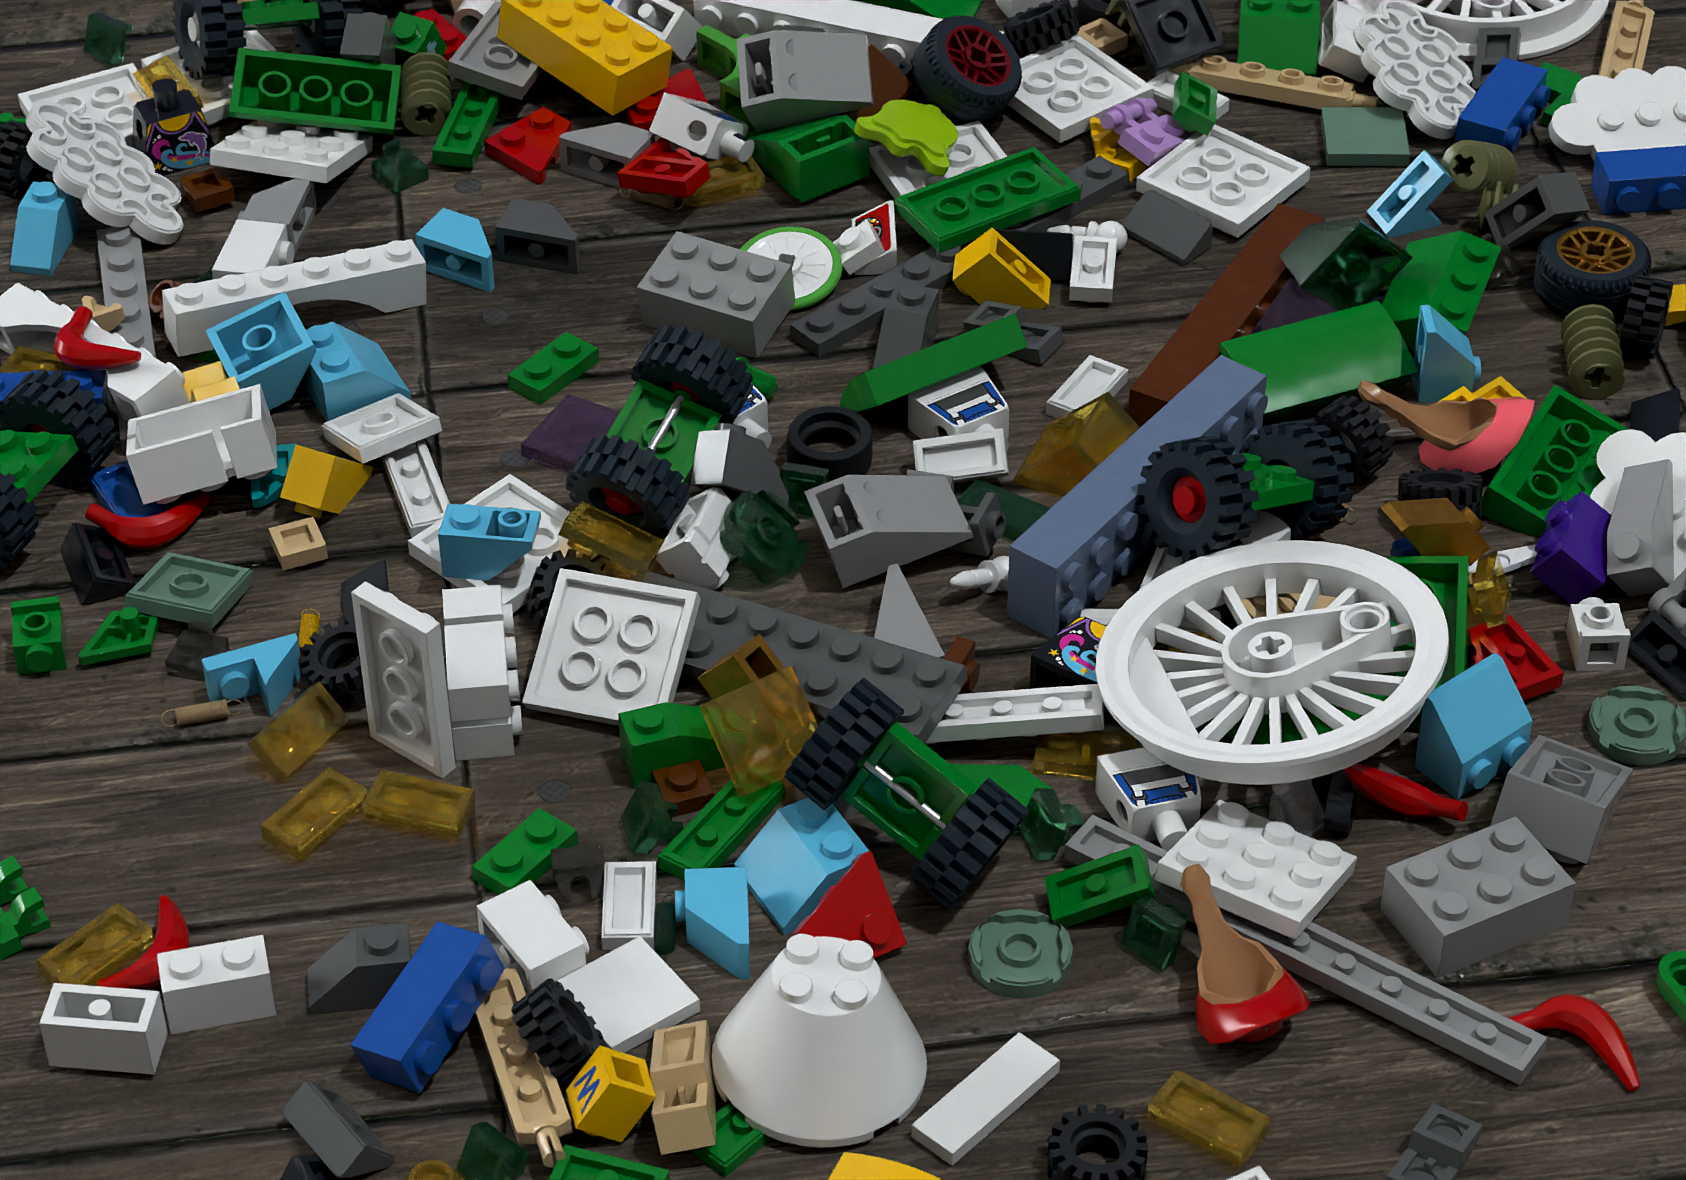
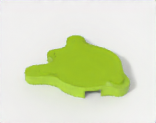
M909 100L888 101L883 105L879 113L873 116L857 118L854 126V132L859 137L882 143L897 157L912 155L920 161L928 173L940 177L946 175L949 169L950 162L947 156L952 152L958 139V131L955 125L941 112L939 107Z

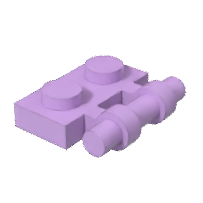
M1138 97L1130 100L1126 105L1118 104L1112 106L1100 118L1101 126L1104 129H1112L1121 136L1118 144L1147 166L1155 164L1194 134L1180 127L1171 115L1166 114L1160 117L1155 115L1157 103L1152 98Z

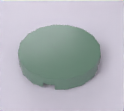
M1619 686L1608 690L1607 696L1601 699L1597 697L1592 702L1587 730L1590 740L1603 754L1618 762L1635 766L1658 765L1673 759L1683 749L1686 738V715L1678 704H1676L1675 708L1671 703L1667 702V695L1658 690L1642 686Z
M1025 909L1000 911L990 916L988 923L982 925L980 929L978 925L972 932L968 948V960L972 974L985 988L1001 996L1020 999L1043 996L1058 988L1070 973L1073 945L1069 933L1061 924L1059 929L1057 925L1050 922V916L1039 911Z

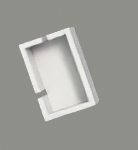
M260 384L128 420L126 457L143 505L151 502L158 504L170 503L180 498L184 493L199 489L203 492L214 491L224 486L228 482L229 477L237 476V479L242 477L257 479L267 475L271 469L278 468L276 431Z
M501 585L442 589L447 687L455 760L515 756L513 736L523 735L521 707L520 705L511 706V702L520 701L517 670L508 671L509 668H518L516 641L514 636H505V633H514L512 603L502 604Z

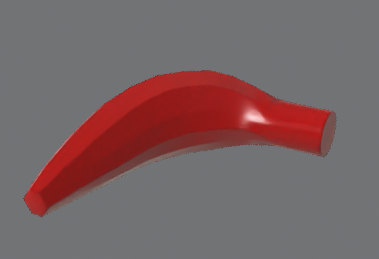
M84 306L76 309L70 322L59 330L53 343V351L56 357L64 365L75 369H109L129 365L141 360V352L96 344L84 338V331L90 323L93 313Z
M202 492L173 508L148 517L118 516L93 503L88 507L85 518L107 530L119 543L129 548H157L183 534L206 507L210 500V495L208 492Z
M1356 763L1344 768L1347 777L1358 790L1374 803L1389 811L1407 817H1444L1463 821L1467 816L1468 805L1465 801L1442 797L1418 783L1366 765Z
M163 895L159 898L157 928L151 947L131 966L116 974L98 980L99 986L146 989L161 985L157 954L189 948V929L182 913L170 897Z
M1562 994L1545 1000L1530 1011L1509 1017V1019L1534 1031L1545 1028H1558L1573 1033L1588 1043L1599 1054L1630 1092L1633 1093L1641 1087L1631 1050L1622 1031L1609 1013L1595 1001L1579 995Z

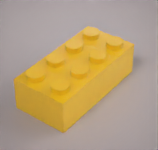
M501 0L497 38L613 116L667 87L673 47L602 0Z

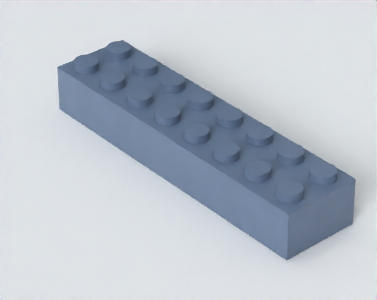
M1220 355L1009 546L1007 617L1051 638L1074 619L1080 617L1083 609L1088 608L1095 600H1101L1106 595L1109 587L1122 575H1128L1135 563L1147 551H1153L1157 547L1154 541L1158 534L1156 532L1148 534L1144 524L1150 521L1148 514L1140 515L1138 506L1145 504V496L1138 495V485L1146 483L1147 479L1140 474L1143 466L1152 465L1147 458L1152 452L1160 451L1159 446L1165 443L1202 436H1216L1221 438V442L1229 441L1236 446L1233 455L1239 453L1240 449L1250 448L1245 440L1250 435L1258 434L1257 429L1262 427L1263 414L1268 404V397L1265 395L1267 375Z

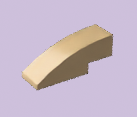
M707 1020L654 1030L650 1076L656 1098L653 1101L652 1118L661 1155L712 1146L716 1143L715 1090Z

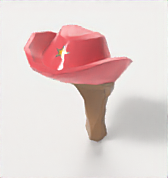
M1362 380L1358 385V393L1362 401H1367L1379 409L1383 408L1388 417L1397 419L1401 427L1410 428L1424 439L1418 447L1421 463L1432 470H1439V468H1447L1449 471L1462 469V473L1470 471L1477 474L1496 467L1519 442L1531 420L1535 402L1534 400L1522 397L1493 399L1478 397L1472 401L1442 400L1430 406L1409 404L1366 380Z

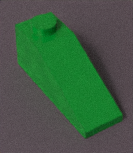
M665 702L618 713L621 757L635 789L653 785L652 771L700 759L704 771L707 772L776 755V746L769 733L728 719L719 709Z

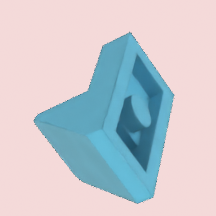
M1423 150L1367 212L1385 234L1391 238L1436 227L1442 222L1428 206L1454 179L1431 154Z
M296 633L203 658L202 665L210 701L224 699L229 701L260 693L269 716H272L303 675L302 667L299 664L301 655Z

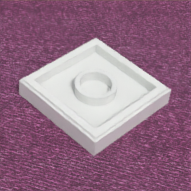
M399 393L321 425L325 440L362 464L442 431L438 416Z
M641 936L557 980L562 983L564 990L569 989L574 994L576 1002L581 1001L585 1006V1013L587 1016H592L596 1022L594 1027L601 1031L603 1035L601 1041L606 1044V1047L623 1053L653 1038L654 1030L672 1027L700 1012V999Z

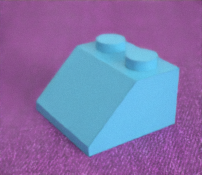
M285 291L205 330L229 378L235 376L240 389L260 384L269 410L292 399L317 351Z
M335 322L315 325L306 330L317 351L301 382L326 422L397 393L411 399L409 389L378 343Z
M1493 653L1434 689L1423 705L1414 767L1457 800L1475 788L1480 789L1484 787L1492 777L1506 768L1513 767L1530 746L1529 739L1533 720L1501 656Z
M807 797L778 809L736 860L734 867H747L748 889L784 936L793 932L806 916L812 914L817 908L819 900L832 885H836L853 865L852 861L854 858L869 850L833 804L823 810Z

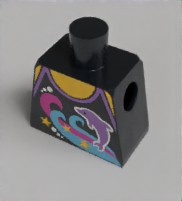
M165 78L155 81L152 84L154 98L139 101L133 106L132 148L147 155L154 164L155 173L162 176L209 164L210 148L214 147L215 144L204 114L191 91L186 89L178 91L177 83L172 79Z
M1077 617L1031 654L1030 689L1098 684L1096 655L1107 625L1087 617ZM1103 702L1104 722L1110 724L1114 718Z

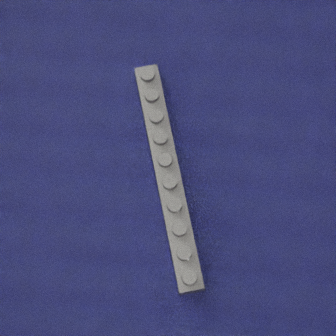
M1092 815L1065 844L1064 859L1076 865H1081L1139 844L1147 854L1155 897L1148 899V901L1195 923L1192 904L1185 892L1154 880L1157 864L1168 851L1095 815ZM1220 908L1224 920L1241 937L1260 942L1283 968L1518 1085L1523 1082L1545 1052L1548 1037L1313 922H1310L1294 940Z

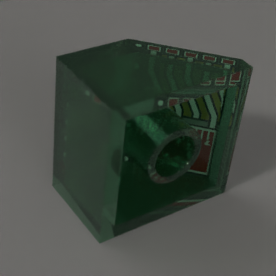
M1357 217L1309 224L1279 255L1300 286L1339 311L1370 303L1413 258L1409 252Z

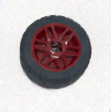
M950 16L938 22L918 45L912 59L913 79L924 100L928 104L939 107L948 119L958 123L966 124L979 120L981 124L991 121L1012 100L1021 84L1022 67L1020 59L1010 41L994 26L970 16Z

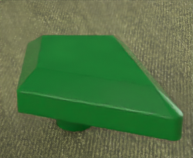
M126 607L121 611H112L78 654L80 665L95 664L152 652L161 618L139 613L135 607Z

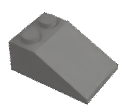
M1538 735L1507 773L1490 826L1516 816L1545 849L1550 850L1549 853L1552 857L1565 863L1577 864L1580 861L1587 864L1598 848L1634 769Z

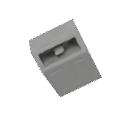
M772 30L736 39L741 108L757 133L874 106L866 34Z
M846 475L804 491L820 537L843 588L886 572L888 565H905L974 537L945 476Z

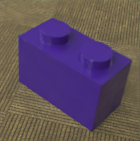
M1583 491L1567 502L1564 500L1558 501L1545 517L1544 521L1547 523L1544 534L1535 545L1534 551L1537 552L1531 573L1570 605L1577 604L1601 587L1607 577V530L1612 515Z

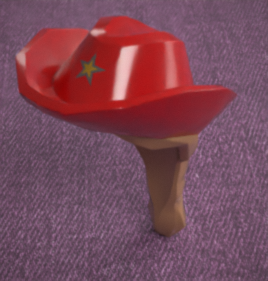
M1194 864L1185 868L1180 886L1192 904L1193 918L1197 926L1202 950L1197 965L1198 992L1195 1001L1198 1032L1210 1045L1234 1042L1236 1040L1241 1043L1257 1042L1274 1036L1280 1031L1285 1020L1305 1012L1311 1002L1294 977L1278 963L1260 942L1241 937L1224 920L1211 890L1210 876L1202 866Z

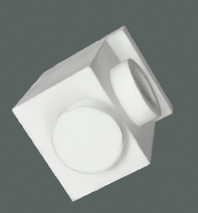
M1590 597L1582 600L1579 604H1571L1566 635L1576 671L1624 670L1631 634L1629 629L1625 628L1619 603H1604L1600 598ZM1593 643H1607L1609 649L1607 651H1589L1590 645Z

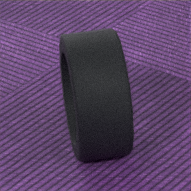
M822 406L809 409L797 415L789 425L787 461L792 472L803 481L820 486L846 475H864L871 467L873 431L868 420L858 412L844 407ZM823 440H840L852 445L846 450L837 452H820L808 447L814 442Z

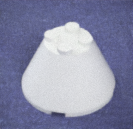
M797 934L788 939L786 948L780 952L728 1014L715 1036L711 1062L713 1079L724 1102L729 1100L745 1115V1122L750 1127L756 1128L774 1139L807 1147L853 1145L873 1139L875 1130L888 1125L894 1120L899 1124L909 1115L919 1101L924 1089L927 1072L926 1051L922 1039L873 958L871 946L860 940L848 941L826 936L813 937L809 934Z

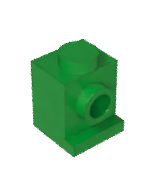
M59 596L11 602L12 647L18 675L67 670L66 628Z

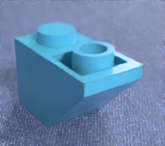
M448 504L438 533L442 576L491 580L532 550L541 521V511L474 506L469 504Z

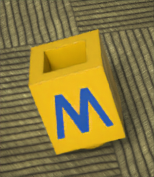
M599 1045L566 1089L576 1129L582 1130L591 1136H601L621 1143L656 1098L644 1059Z

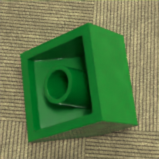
M1241 0L1237 63L1258 62L1267 69L1279 71L1297 69L1304 72L1307 76L1316 77L1320 0Z

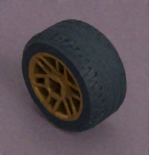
M1581 220L1566 223L1545 235L1539 245L1534 272L1536 294L1548 308L1563 317H1566L1574 309L1583 305L1596 304L1611 310L1616 320L1622 319L1626 314L1627 303L1630 299V292L1636 276L1650 277L1652 266L1650 251L1640 238L1619 225L1597 220Z

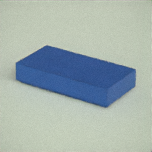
M128 460L92 473L88 478L91 490L104 508L113 514L123 517H148L166 511L163 504L156 502L143 505Z

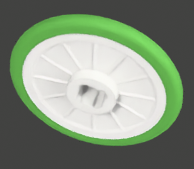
M802 227L771 229L756 235L740 249L792 264L796 302L790 311L805 309L822 301L835 289L841 278L843 266L837 247L826 236L811 229Z

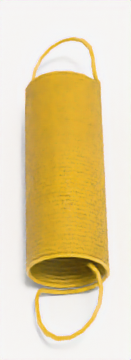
M305 613L301 617L298 639L301 657L304 656L302 652L304 645H313L310 637L319 631L320 614L318 617L314 613Z

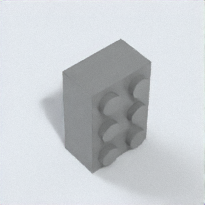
M678 231L675 232L637 286L642 324L657 329L660 328L661 330L665 325H671L674 329H676L677 325L686 326L688 332L691 333L694 329L704 332L705 338L711 340L714 337L721 341L720 347L724 349L731 348L734 352L753 358L759 357L796 302L792 264Z
M1515 816L1386 867L1380 910L1433 974L1440 978L1568 926L1576 883Z

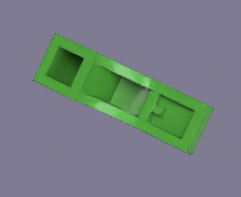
M706 25L696 31L697 64L724 78L719 81L720 110L746 123L748 130H750L753 126L741 108L737 40ZM746 33V34L740 36L739 38H743V37H747V36H751V35H749L748 33Z

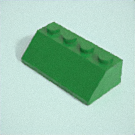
M238 48L229 117L394 135L400 98L401 65Z

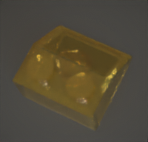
M1106 392L1047 424L1014 479L1019 485L1064 497L1140 427L1113 396Z

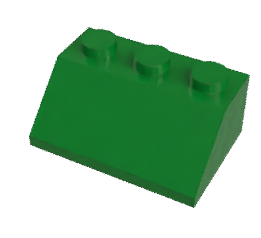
M1462 230L1408 243L1405 249L1407 253H1404L1382 306L1394 321L1409 349L1415 350L1420 305H1430L1466 336L1502 247Z

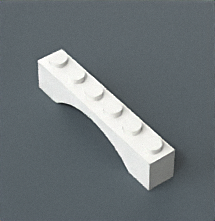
M412 239L396 240L385 245L365 249H352L346 253L321 258L312 257L302 262L282 266H268L258 271L238 275L229 274L209 281L185 283L178 287L162 290L165 333L178 357L213 350L214 347L205 330L284 291L292 305L325 299L349 300L370 305L385 313L426 305V262Z
M16 283L0 295V349L17 359L56 357L53 351L54 340L59 330L70 322L74 312L65 304L58 305L52 302L41 291L36 290L34 292L20 283ZM91 319L84 331V338L96 344L141 352V360L139 362L109 369H100L107 371L108 388L124 420L128 421L190 403L183 387L185 378L174 364L161 362L154 358L145 348L140 347L138 349L132 346L118 333L111 334L101 329Z

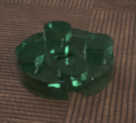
M748 490L727 505L723 521L725 529L720 533V542L728 553L736 555L740 562L753 572L762 583L771 584L780 578H784L803 564L807 553L806 539L804 537L799 541L794 527L800 524V522L784 500L770 491L761 490L755 494Z

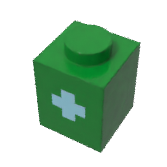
M399 12L391 26L395 37V65H401L402 69L403 64L411 56L422 52H432L443 57L447 46L435 23Z

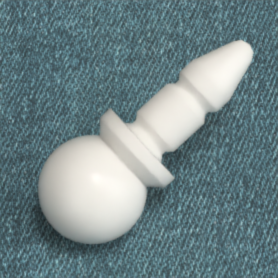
M1091 221L1088 229L1081 226L1070 227L1069 225H1061L1047 230V232L1074 234V239L1075 235L1098 236L1107 239L1117 238L1116 253H1119L1127 243L1125 228L1115 221H1106L1100 225L1096 221Z
M999 556L993 560L983 561L978 565L977 569L962 571L951 578L950 585L963 590L980 588L985 593H994L998 590L1008 591L1009 556Z

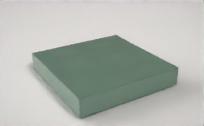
M1394 107L1321 108L1320 119L1327 166H1409L1410 151L1403 110Z
M167 552L125 595V607H135L139 613L213 628L253 585V570Z

